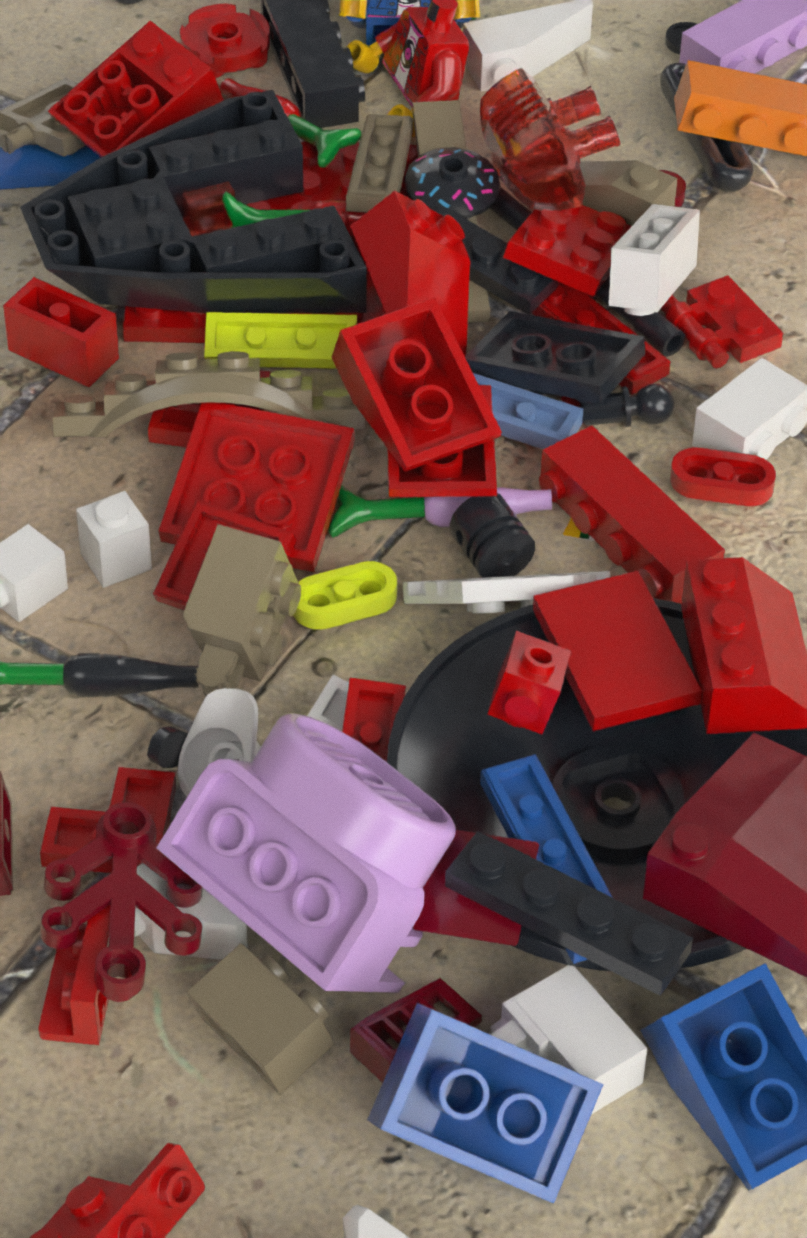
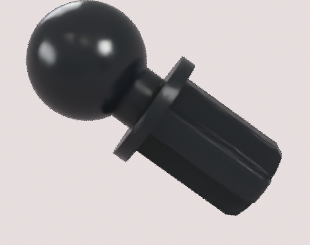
M660 384L645 385L635 396H629L628 387L623 386L621 387V392L610 393L601 404L579 402V407L583 408L582 423L587 426L623 422L625 427H631L632 416H638L643 422L654 425L663 423L671 416L674 410V398L671 392Z

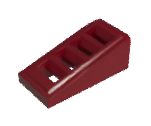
M439 978L367 1016L350 1029V1053L383 1083L397 1051V1048L394 1049L386 1040L392 1037L400 1044L404 1034L402 1028L408 1025L417 1003L440 1012L433 1006L440 1001L456 1015L453 1019L474 1028L482 1022V1015L445 981Z

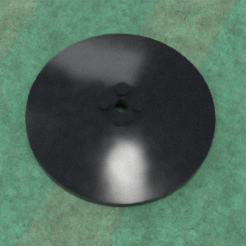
M654 599L695 676L681 604ZM533 605L502 614L475 627L439 653L419 674L406 693L395 716L389 738L387 763L442 806L452 818L456 830L474 833L480 831L487 835L508 838L480 784L481 770L536 754L612 898L693 938L691 953L681 968L713 962L746 950V948L643 899L648 853L675 814L753 733L807 756V728L707 734L701 704L593 731L566 676H564L561 692L543 734L511 726L501 719L487 715L498 674L516 631L549 642L533 611ZM617 797L622 801L629 802L632 806L623 810H616L606 806L603 802L609 798ZM524 926L521 927L518 944L512 946L534 956L561 964L592 970L610 971L589 959L573 964L565 947Z

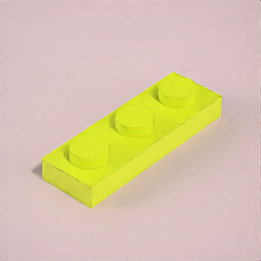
M206 312L204 358L218 359L220 353L240 351L248 353L249 358H260V367L337 369L331 357L339 332L342 329L356 325L357 315Z

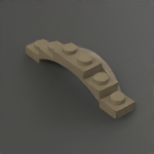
M240 351L220 353L218 359L198 360L197 355L193 353L169 354L166 356V360H157L155 380L146 381V376L141 374L119 375L115 377V381L106 382L104 401L95 402V397L90 395L69 396L64 399V402L56 403L53 413L54 437H106L116 428L141 415L172 406L206 402L243 404L283 415L354 429H365V418L352 402L347 389H329L324 391L322 396H312V377H301V373L294 370L275 371L270 374V378H260V358H249L248 353Z

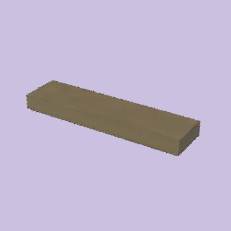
M378 114L366 116L346 195V211L368 212L394 190L400 193L413 134V118L411 116Z

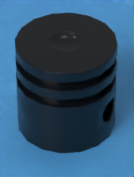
M497 493V496H472L463 502L452 515L449 524L450 532L482 578L515 576L532 560L536 550L535 541L501 494Z

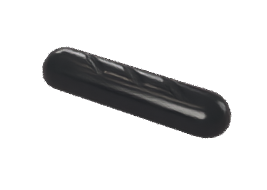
M685 63L667 65L660 76L662 92L675 116L674 97L686 66ZM684 132L709 179L716 188L725 192H735L750 182L754 169L741 143Z

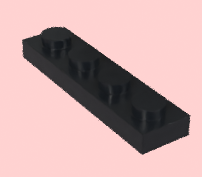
M480 831L475 833L446 870L445 887L659 996L665 991L691 953L692 937Z

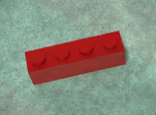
M593 425L542 450L541 473L539 476L541 490L551 489L552 502L559 505L573 519L574 524L582 533H588L605 550L608 558L614 564L622 566L628 573L639 571L653 598L681 604L686 561L724 558L725 549Z

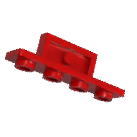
M167 1143L130 1186L88 1176L81 1184L69 1192L65 1203L43 1228L29 1238H165L204 1192L205 1184L181 1145Z

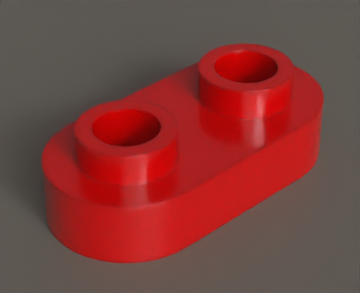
M692 447L681 450L672 459L670 472L671 486L677 493L688 498L741 506H758L767 502L774 492L775 468L769 461L756 455Z

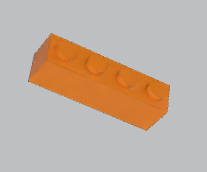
M687 60L674 97L678 131L807 156V84Z

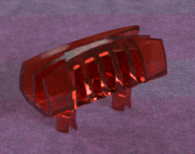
M521 67L500 79L480 99L481 128L486 145L492 151V164L506 187L530 209L556 211L582 206L586 184L579 165L581 164L580 159L621 145L617 129L610 116L576 130L570 131L568 127L564 128L573 123L601 115L596 95L591 86L552 101L550 97H545L536 80Z

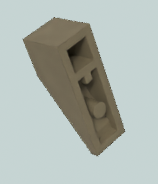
M637 160L554 162L528 186V194L542 200L549 191L569 193L580 199L582 205L598 212L608 211L618 214L625 219L626 224L633 226L652 204L675 206L677 178Z

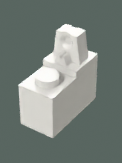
M568 965L503 1002L501 1019L491 1026L490 1035L604 1084L592 1114L643 1084L647 1047L575 966Z

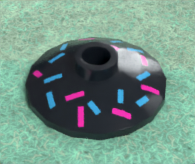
M457 147L437 148L421 154L409 165L404 180L408 198L423 201L433 211H436L443 205L465 219L484 213L496 202L500 190L498 171L490 161L474 151Z

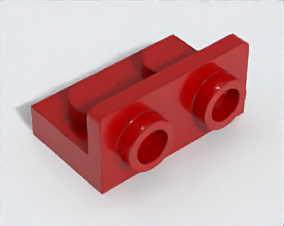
M111 904L87 920V924H82L78 927V937L72 946L65 949H56L38 1027L39 1037L42 1040L89 1045L100 1044L109 999L97 989L94 975L98 954L109 946Z

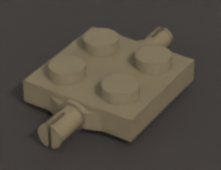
M65 78L0 110V129L8 132L0 136L2 149L11 154L27 144H36L65 157L86 146L48 113V110L78 83Z

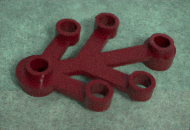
M122 802L111 806L98 821L96 828L97 838L68 858L58 859L49 863L45 869L44 890L49 897L58 901L71 900L62 907L58 906L48 909L42 916L41 939L51 948L65 949L72 946L78 937V927L111 904L109 946L104 948L96 958L94 981L97 989L107 999L115 1002H124L131 999L144 986L146 960L143 954L134 948L135 906L165 931V946L176 955L186 956L195 953L201 945L203 929L197 917L182 913L175 907L187 908L196 905L201 900L203 887L157 849L158 843L155 841L157 829L154 821L144 807L131 802ZM113 858L112 873L78 895L81 888V877ZM137 859L167 882V899L137 874ZM65 877L71 881L62 883L54 879ZM187 884L193 888L181 889L177 885ZM54 925H64L68 929L59 931L51 927ZM183 931L190 933L192 936L180 937L175 933Z

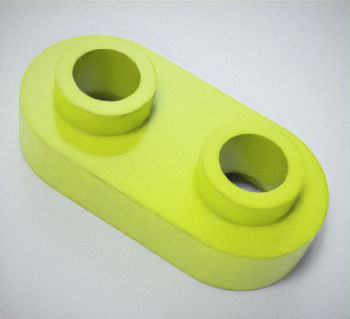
M365 561L305 577L298 582L301 585V597L293 617L304 627L321 630L385 613L394 606L397 600V576L389 566L383 563Z

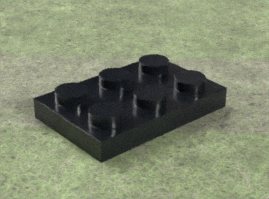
M509 311L476 344L465 358L475 374L515 387L530 389V391L537 394L550 393L574 398L581 403L601 404L645 355V339L643 336Z

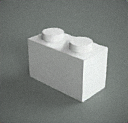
M759 359L696 408L692 445L699 448L756 455L767 459L777 445L787 437H794L799 434L807 423V385L767 360Z

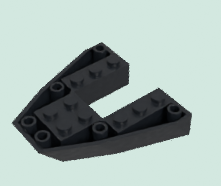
M273 90L251 92L244 96L226 99L101 157L20 207L45 268L98 304L195 313H367V267L335 206L312 209L307 212L275 219H266L257 223L216 230L193 237L183 220L186 217L225 209L222 202V196L225 191L244 204L304 192L303 146Z

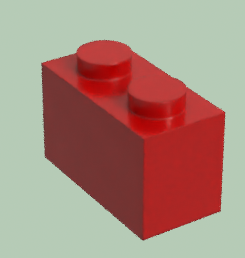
M35 277L3 305L8 350L89 388L119 360L116 313Z

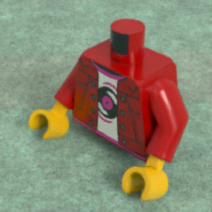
M430 0L429 7H408L402 11L400 19L396 24L375 36L376 42L370 46L360 40H353L346 46V48L350 49L352 59L354 60L353 68L362 73L373 72L378 66L379 55L384 53L383 65L412 107L410 110L402 104H397L387 115L411 116L413 118V102L459 100L469 52V41L454 21V15L458 6L456 0ZM414 122L412 137H415Z

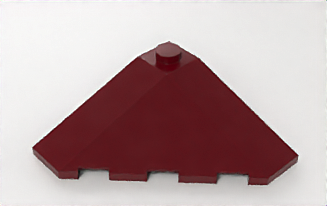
M753 733L675 814L649 851L643 899L806 978L807 756Z

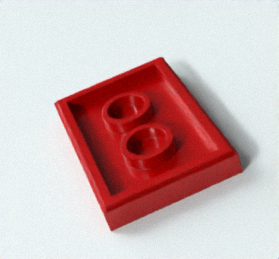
M639 571L533 596V611L549 643L571 650L565 676L593 731L701 704L702 689Z

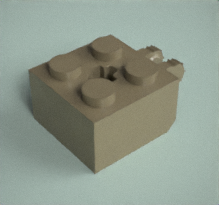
M220 524L217 525L183 612L188 628L202 651L195 676L198 685H201L204 690L203 694L205 697L215 690L238 688L242 676L262 681L267 665L274 666L280 655L282 635L279 633L286 615L290 617L294 615L301 597V585L298 584L292 565L280 541Z

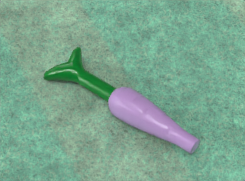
M341 485L337 498L340 508L334 514L328 531L330 536L335 538L352 527L370 520L426 517V520L432 525L450 527L449 524L453 513L470 497H410L366 500L356 496ZM504 487L497 488V493L501 494L516 515L530 511L552 510L551 489L522 490Z

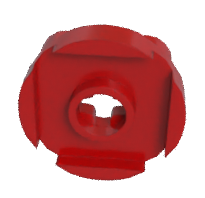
M235 4L209 5L192 12L188 16L189 24L185 27L181 25L180 44L211 67L215 78H219L228 72L260 68L268 61V50L270 47L269 23L262 14L253 9H250V15L236 12Z

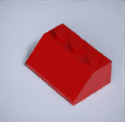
M743 557L687 560L681 609L695 678L702 689L701 708L706 733L718 734L807 728V651L793 593Z

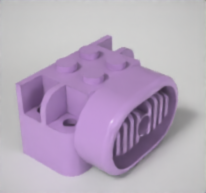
M292 713L283 715L277 720L252 762L218 759L204 769L158 844L157 849L324 991L399 993L405 982L387 967L400 947H415L423 936L422 931L412 928L424 906L423 886L454 839L456 828L452 818L442 806L369 748L322 721Z

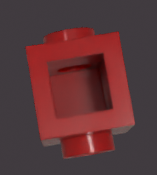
M516 631L498 674L487 715L501 719L511 726L543 734L561 692L571 650Z

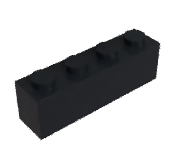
M261 0V14L268 21L270 27V46L293 102L300 110L301 118L320 128L359 122V103L365 102L364 82L360 74L354 75L350 49L342 47L340 27L337 21L331 22L328 0Z

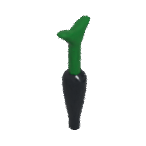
M78 653L69 657L65 663H16L0 661V686L7 684L64 686L71 694H76L78 697L121 696L169 688H199L195 676L197 673L196 668L199 666L171 665L114 654Z

